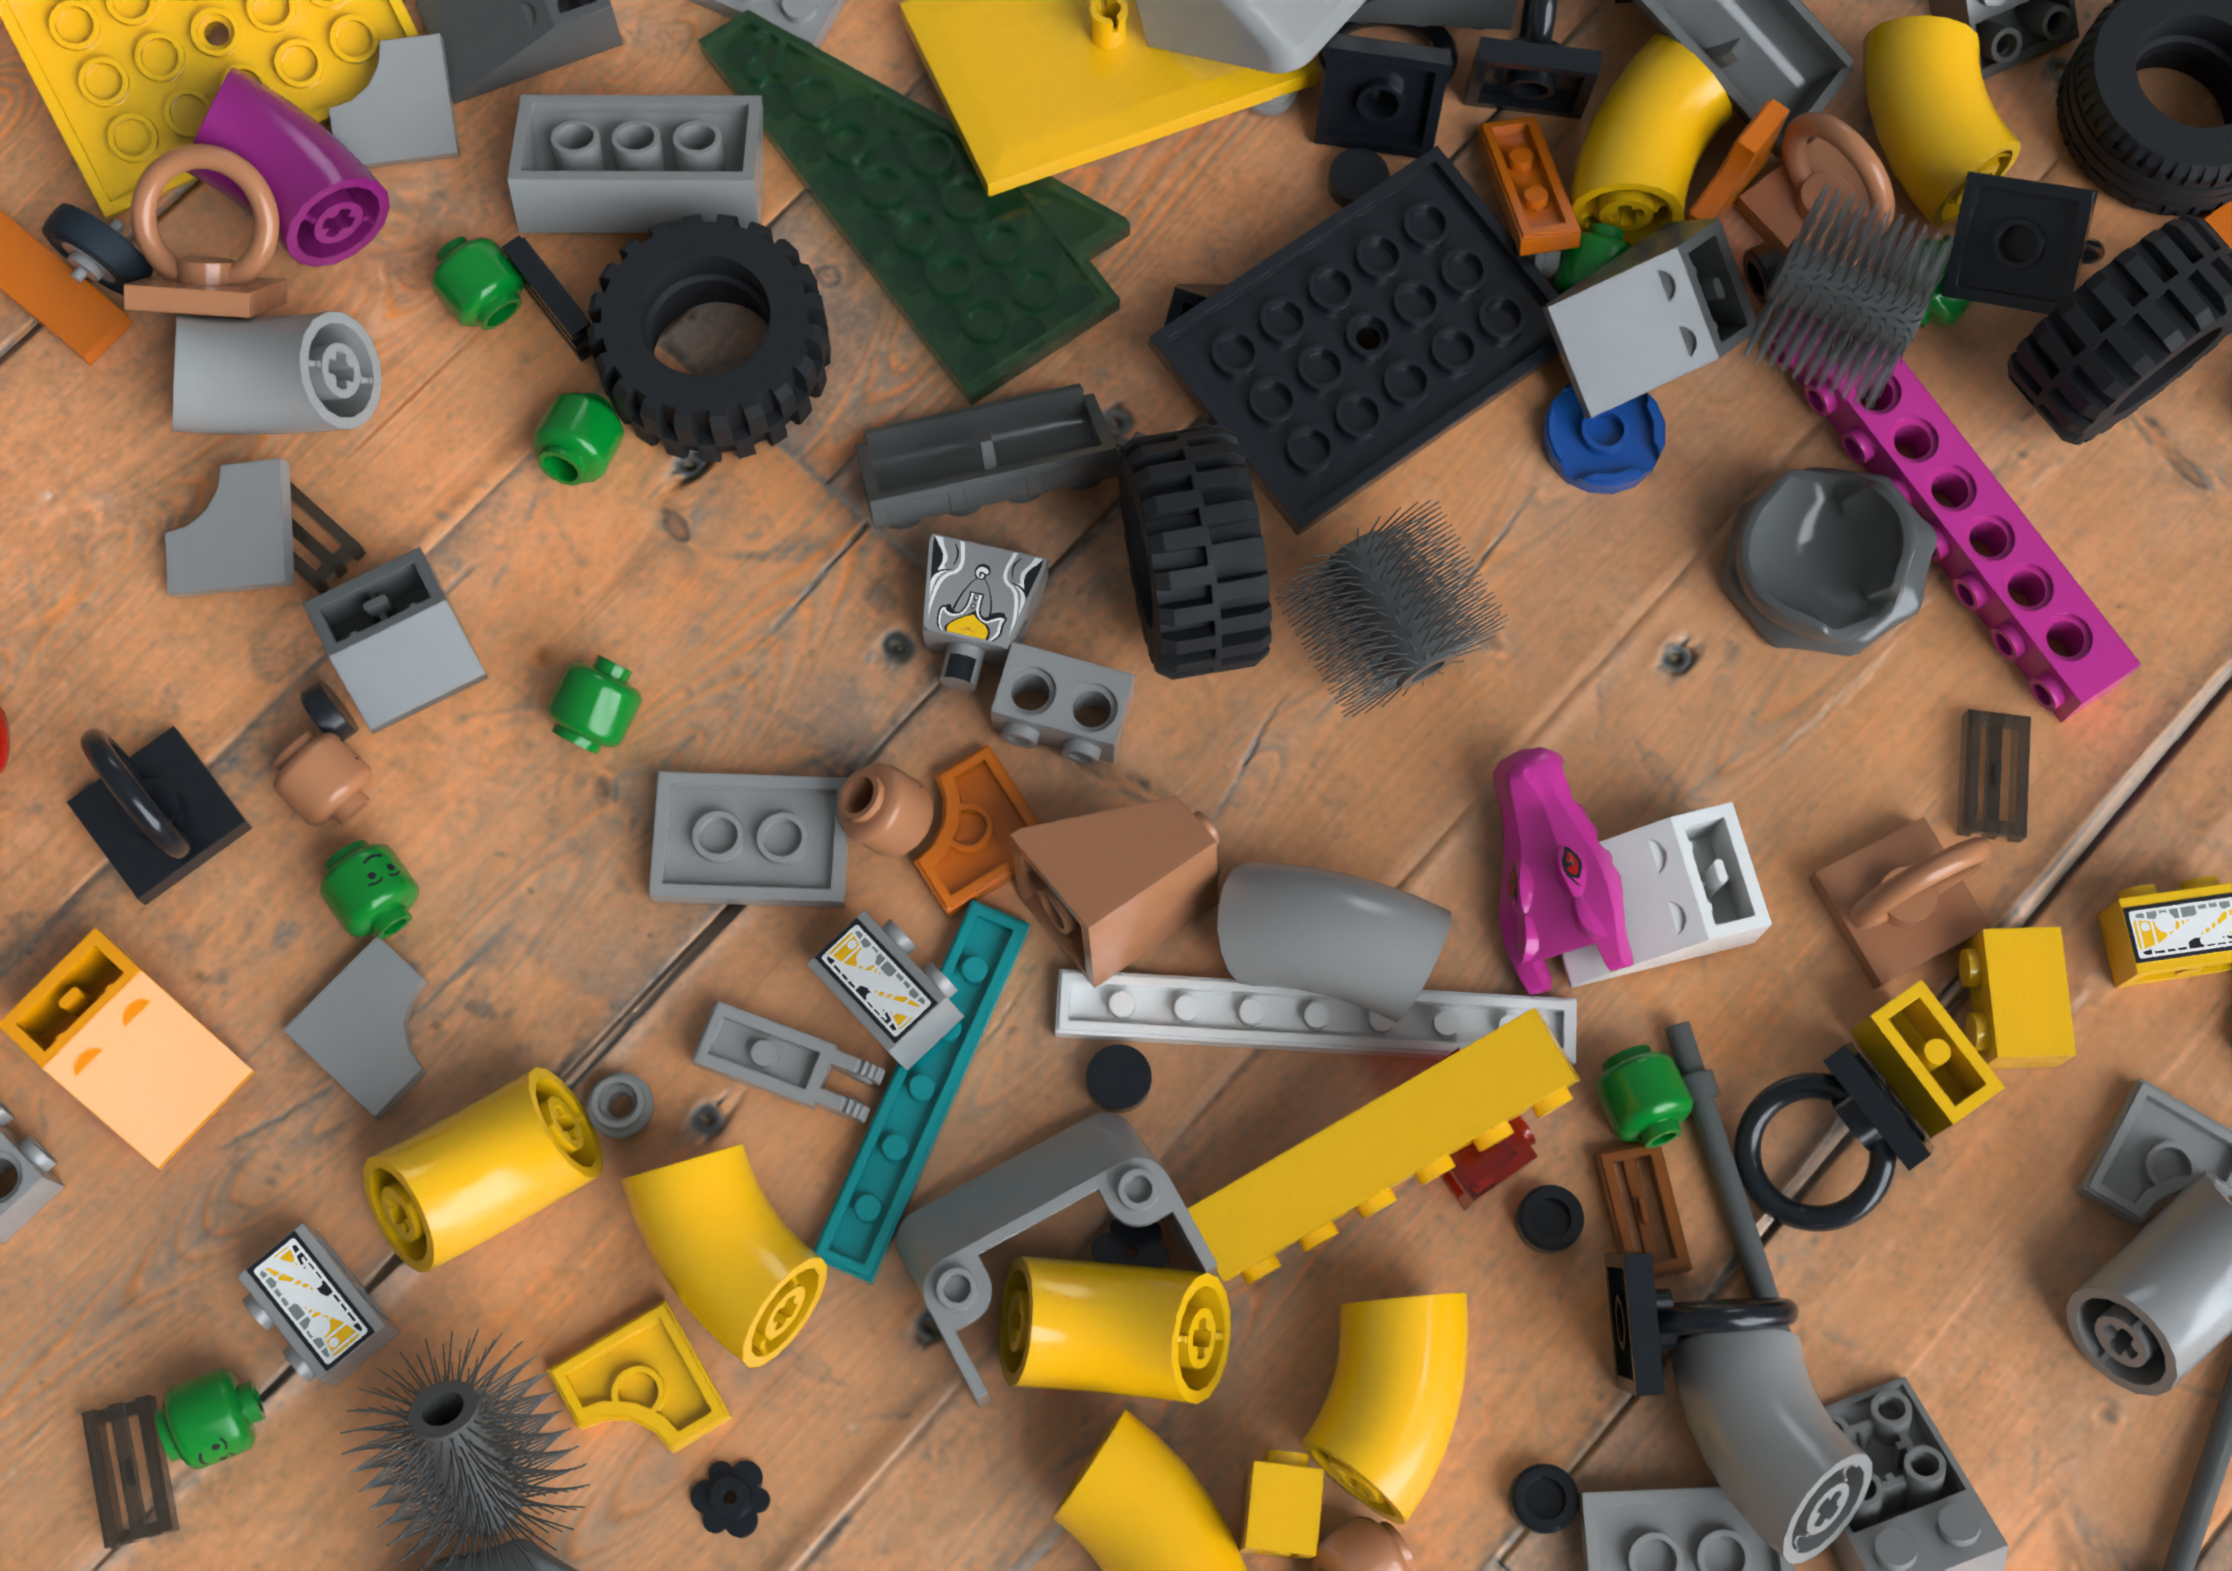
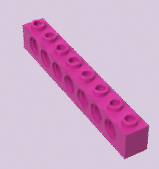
M1792 308L1790 309V311L1788 309L1784 322L1786 321L1787 317L1792 311ZM1782 322L1779 326L1774 341H1771L1769 345V351L1771 355L1775 349V347L1773 346L1775 345L1779 335L1782 332V330L1780 331L1781 327L1783 326ZM1796 323V326H1795V328H1794V331H1793V333H1792L1791 338L1793 337L1795 331L1797 330V328H1798V326H1799V324L1797 325V323ZM1823 333V334L1821 335V337L1819 338L1818 343L1820 342V340H1821V338L1823 337L1824 333ZM1789 337L1782 354L1780 355L1779 353L1776 360L1780 367L1785 360L1784 356L1790 346ZM1804 339L1798 353L1796 351L1790 366L1788 364L1786 368L1792 374L1795 372L1793 369L1799 359L1798 355L1806 342ZM1814 345L1806 366L1804 363L1799 376L1797 373L1795 377L1804 388L1805 398L1809 406L1817 415L1828 419L1841 436L1843 449L1853 462L1863 465L1870 474H1881L1890 478L1916 512L1932 526L1937 534V545L1931 561L1938 562L1952 580L1953 590L1962 605L1971 611H1975L1991 631V639L1998 652L2007 660L2014 661L2029 681V688L2033 697L2040 706L2048 711H2052L2062 723L2119 686L2142 665L1903 359L1900 364L1901 356L1898 358L1890 384L1889 380L1892 370L1880 399L1879 396L1882 388L1875 401L1880 410L1874 411L1869 409L1866 412L1867 408L1864 410L1865 407L1860 402L1856 405L1858 399L1853 406L1859 392L1854 401H1852L1858 390L1856 387L1864 372L1859 377L1856 387L1854 388V383L1849 396L1847 397V392L1843 401L1844 395L1840 399L1843 393L1841 390L1850 375L1849 373L1845 379L1848 368L1839 388L1837 385L1833 395L1831 392L1829 396L1832 386L1828 391L1832 383L1831 378L1840 363L1835 365L1831 377L1829 373L1824 386L1821 385L1819 390V386L1817 387L1819 380L1817 381L1824 368L1821 363L1815 376L1813 377L1812 375L1809 384L1807 381L1805 385L1807 380L1805 377L1809 371L1807 368L1815 353L1813 354ZM1874 373L1873 378H1872V380H1871V382H1870V385L1872 384V381H1873V379H1874L1875 373ZM1875 382L1873 383V385L1871 386L1870 389H1869V387H1868L1867 392H1866V394H1865L1864 397H1866V398L1868 397V395H1869V393H1870L1872 387L1874 386ZM1894 444H1902L1909 447L1915 453L1917 459L1902 456L1896 450ZM1932 492H1940L1948 496L1954 508L1939 504L1934 499ZM1970 540H1977L1985 544L1990 550L1992 557L1978 554L1972 548ZM2008 589H2016L2022 592L2028 599L2030 607L2019 605L2013 601ZM2047 638H2053L2061 642L2067 650L2068 657L2054 653L2047 643Z

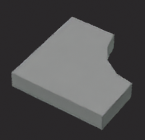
M440 33L380 41L379 63L369 85L351 101L328 108L332 135L360 160L367 169L461 157L444 41Z
M279 458L221 465L218 489L207 509L188 526L165 533L167 595L182 598L295 586L289 462Z
M376 936L283 1031L380 1121L427 1073L413 1054L408 1027L413 1004L428 982L390 946Z
M2140 1078L2134 1081L2128 1090L2075 1192L2132 1226L2143 1223L2158 1204L2172 1197H2177L2205 1170L2212 1172L2232 1187V1130Z

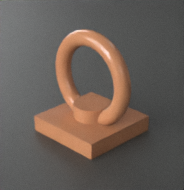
M1822 112L1802 113L1788 124L1782 140L1784 163L1740 195L1734 206V209L1765 242L1769 241L1777 248L1782 258L1790 243L1796 237V234L1799 235L1806 215H1809L1815 199H1818L1822 188H1825L1827 182H1830L1823 200L1825 202L1816 217L1818 220L1806 241L1808 240L1806 244L1810 241L1813 229L1816 230L1823 211L1825 213L1831 198H1834L1837 189L1839 191L1840 187H1842L1839 197L1840 201L1833 212L1834 217L1825 231L1826 236L1830 225L1833 226L1839 210H1842L1846 199H1849L1851 193H1855L1852 199L1854 201L1841 230L1843 229L1844 231L1847 222L1849 225L1855 209H1858L1865 197V202L1867 201L1863 209L1865 212L1858 223L1860 226L1854 235L1855 239L1863 221H1866L1870 210L1872 209L1873 211L1876 203L1877 206L1878 204L1880 205L1877 209L1879 212L1873 221L1875 224L1871 230L1872 236L1879 220L1881 219L1882 221L1885 212L1887 211L1888 213L1890 208V212H1892L1887 223L1889 221L1890 223L1880 241L1883 236H1886L1888 230L1889 235L1895 220L1897 223L1901 214L1902 216L1904 215L1902 221L1907 216V213L1895 202L1888 174L1871 146L1849 125L1832 115ZM1809 137H1817L1809 144H1807V140ZM1842 231V233L1840 234L1839 238L1837 239V240H1838V244H1839V241H1840L1841 236H1842V234H1843V231ZM1871 232L1869 233V235H1868L1866 241L1869 240V237H1870V235H1871ZM1826 236L1824 237L1823 241L1821 242V248H1820V250L1822 249V246H1823V243H1824V241H1825ZM1836 243L1834 244L1830 253L1834 250Z
M187 144L175 147L152 161L144 170L135 186L130 216L136 243L146 261L158 274L124 284V310L251 318L287 304L286 279L258 277L266 268L275 252L280 227L275 197L261 173L242 156L223 147L210 144ZM208 169L224 174L242 189L252 208L254 231L248 249L237 261L219 257L177 258L170 251L161 237L157 224L158 200L170 180L185 171Z
M1925 817L1814 872L1809 878L1874 989L1966 943L1982 929L1991 928L1963 880L1977 872L1990 861L1993 856L1992 844L1984 838L1974 837L1944 849Z

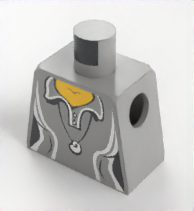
M931 533L924 600L923 637L926 649L946 654L939 678L943 685L960 691H974L977 687L983 663L1000 667L1005 666L1012 641L1022 644L1047 589L1049 581L1048 559Z

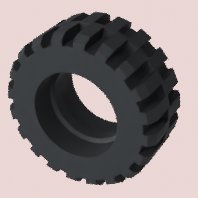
M701 214L683 216L684 224L668 229L666 222L660 223L648 229L650 238L640 244L635 238L619 250L622 258L621 264L619 266L612 262L607 264L598 279L603 293L597 291L591 296L588 314L592 324L587 328L588 342L606 395L609 396L613 409L622 422L633 425L637 437L650 446L657 445L662 439L665 450L669 455L685 459L688 457L690 450L699 451L702 462H721V452L735 450L739 459L755 455V444L767 439L769 444L774 446L788 437L785 425L791 420L795 424L801 425L812 412L809 396L813 398L820 397L826 385L825 367L831 364V345L823 299L819 295L817 280L810 266L800 263L798 250L786 239H778L774 243L771 229L756 222H750L746 229L740 227L737 216L718 214L716 222H703ZM713 302L737 304L750 309L767 322L768 330L757 351L741 365L720 374L697 376L681 373L661 363L654 354L658 339L667 325L684 311L701 304Z
M2187 214L2182 215L2179 219H2173L2165 223L2157 231L2153 230L2134 246L2127 248L2116 256L2103 269L2094 273L2081 287L2061 301L2055 310L2043 318L2033 328L2030 335L2018 344L2016 351L2010 355L2007 363L2009 379L2062 441L2080 445L2083 442L2086 443L2092 440L2098 434L2109 430L2123 418L2125 419L2148 400L2162 392L2165 387L2192 368L2197 361L2212 351L2222 339L2232 332V249L2205 219Z
M1217 424L1132 438L1121 448V456H1119L1121 510L1138 615L1142 624L1144 640L1148 646L1151 663L1154 664L1156 673L1176 680L1256 666L1270 651L1269 644L1272 639L1270 621H1272V609L1269 600L1270 584L1266 568L1264 538L1261 534L1259 522L1260 516L1252 489L1253 483L1249 469H1247L1245 464V455L1242 447L1238 445L1237 436L1231 430Z

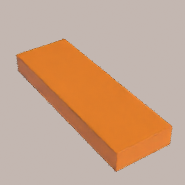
M1536 116L1478 124L1477 143L1519 256L1579 248L1581 229Z
M0 210V291L91 366L134 323L123 310L85 279L81 283L75 281L70 276L74 271L71 267Z

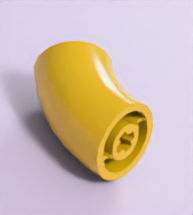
M1919 15L1888 20L1868 31L1863 40V77L1867 104L1879 144L1894 176L1911 202L1933 227H1943L1958 219L1968 171L2005 176L2021 151V142L2005 125L1988 96L1980 67L1978 34L1967 24L1946 17Z
M1655 34L1632 58L1607 91L1590 122L1578 153L1570 193V204L1581 232L1587 231L1590 223L1612 225L1623 230V240L1634 246L1666 223L1684 221L1685 201L1695 168L1714 136L1733 116L1732 104L1726 91L1714 74L1695 54L1681 43L1666 35Z
M534 1067L452 1115L367 1158L363 1167V1182L370 1210L388 1244L407 1266L421 1273L431 1271L596 1179L603 1171V1154L597 1133L575 1094L559 1077L548 1069Z
M744 1144L727 1147L620 1179L632 1216L650 1254L668 1284L690 1313L723 1347L749 1368L762 1366L775 1358L795 1338L817 1305L827 1279V1264L786 1226L773 1209L751 1168Z
M1020 1256L1012 1262L1004 1284L999 1314L1000 1364L1003 1377L1010 1387L1090 1392L1199 1404L1208 1399L1219 1384L1228 1357L1231 1338V1311L1226 1290L1218 1277L1206 1272Z
M1467 1292L1379 1299L1339 1305L1340 1333L1333 1379L1325 1402L1314 1424L1302 1440L1301 1445L1320 1469H1324V1472L1351 1496L1375 1513L1400 1525L1407 1522L1429 1488L1446 1452L1458 1416L1467 1368L1469 1340Z
M1123 1409L1073 1480L1057 1506L1052 1519L1067 1530L1089 1552L1102 1571H1247L1231 1531L1212 1498L1186 1463L1154 1431L1126 1409Z

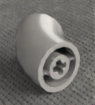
M325 311L310 314L251 318L177 314L173 382V432L301 434L356 429L369 421L378 406L382 387L378 354L371 337L362 325L344 312Z
M1244 862L1233 868L1223 885L1218 904L1217 931L1221 954L1228 971L1240 984L1281 987L1321 994L1368 1009L1397 1022L1416 1001L1439 958L1451 923V911L1416 895L1347 873L1282 863Z
M2205 1170L2139 1233L2076 1289L2066 1305L2067 1324L2078 1348L2090 1363L2113 1383L2141 1395L2158 1396L2168 1392L2232 1333V1187L2212 1172Z
M1766 1329L1701 1334L1678 1342L1676 1349L1670 1350L1677 1391L1692 1435L1707 1466L1724 1493L1757 1534L1788 1563H1803L1817 1556L1839 1536L1854 1517L1865 1498L1871 1482L1873 1463L1868 1455L1842 1432L1823 1407L1806 1367L1801 1340L1797 1334L1788 1331Z

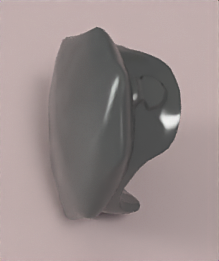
M1821 467L1789 470L1771 483L1759 496L1746 502L1738 510L1721 568L1720 584L1725 593L1742 610L1771 646L1853 656L1859 654L1879 637L1918 613L1922 605L1929 565L1937 545V534L1932 526L1916 512L1892 480L1884 475Z

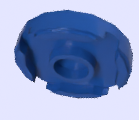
M1570 382L1554 398L1542 423V447L1550 466L1566 483L1588 493L1615 494L1636 487L1652 473L1665 446V420L1657 402L1647 392L1593 418H1585Z

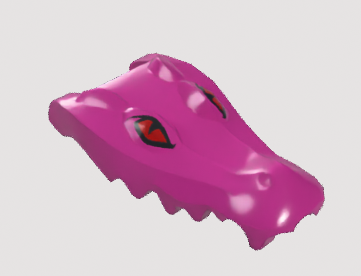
M1543 747L1519 750L1499 761L1493 772L1495 796L1499 805L1502 822L1503 871L1499 914L1504 946L1514 969L1531 996L1551 990V974L1544 959L1591 944H1597L1604 963L1610 971L1634 965L1632 950L1625 927L1621 876L1613 865L1611 853L1598 842V830L1590 822L1584 807L1571 796V789L1563 772L1562 764L1565 763L1563 757L1559 753Z

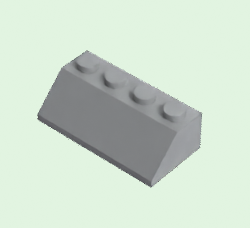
M520 94L507 177L518 232L649 233V228L666 222L668 229L683 225V216L701 214L703 222H716L718 214L737 216L740 227L746 229L750 222L761 224L764 199L762 95Z

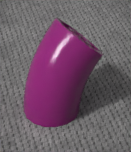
M232 66L193 144L216 145L233 151L250 162L261 173L270 186L277 203L280 222L278 241L298 263L319 267L336 264L355 255L375 238L385 224L390 209L388 192L361 161L315 119L274 90ZM208 169L185 171L227 196L253 216L252 208L246 195L229 177Z

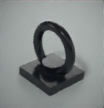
M1524 0L1519 38L1507 40L1480 36L1466 83L1464 105L1581 119L1600 73L1602 51L1561 46L1552 40L1558 0Z
M1346 22L1318 52V57L1325 70L1314 143L1344 148H1365L1378 153L1419 158L1434 148L1445 87L1452 79L1458 65V50L1454 39L1443 26L1417 27L1402 24H1357ZM1368 27H1392L1416 35L1429 46L1349 34Z
M1968 171L1953 239L1954 244L1951 248L1941 296L2050 314L2061 301L2076 291L2082 264H2095L2105 254L2104 245L2099 240L2088 237L2098 191Z
M175 726L131 757L103 730L92 728L85 731L80 739L81 748L100 779L67 801V804L137 899L143 904L147 905L252 829L251 825Z
M1852 1042L1844 1045L1823 1061L1833 1075L1816 1072L1794 1074L1775 1081L1764 1088L1749 1103L1736 1130L1734 1156L1745 1191L1764 1213L1794 1229L1826 1232L1838 1230L1858 1222L1872 1212L1886 1195L1894 1177L1897 1156L1910 1171L1928 1158L1934 1149V1146ZM1822 1099L1830 1101L1849 1130L1869 1151V1163L1862 1181L1853 1192L1837 1202L1825 1205H1808L1794 1201L1781 1193L1772 1184L1763 1167L1761 1142L1768 1123L1781 1109L1800 1100Z
M1637 1251L1604 1253L1616 1388L1636 1396L1665 1394L1661 1351L1675 1350L1677 1335L1775 1329L1792 1325L1796 1322L1799 1315L1795 1302L1781 1297L1674 1302L1669 1288L1655 1289L1652 1253Z

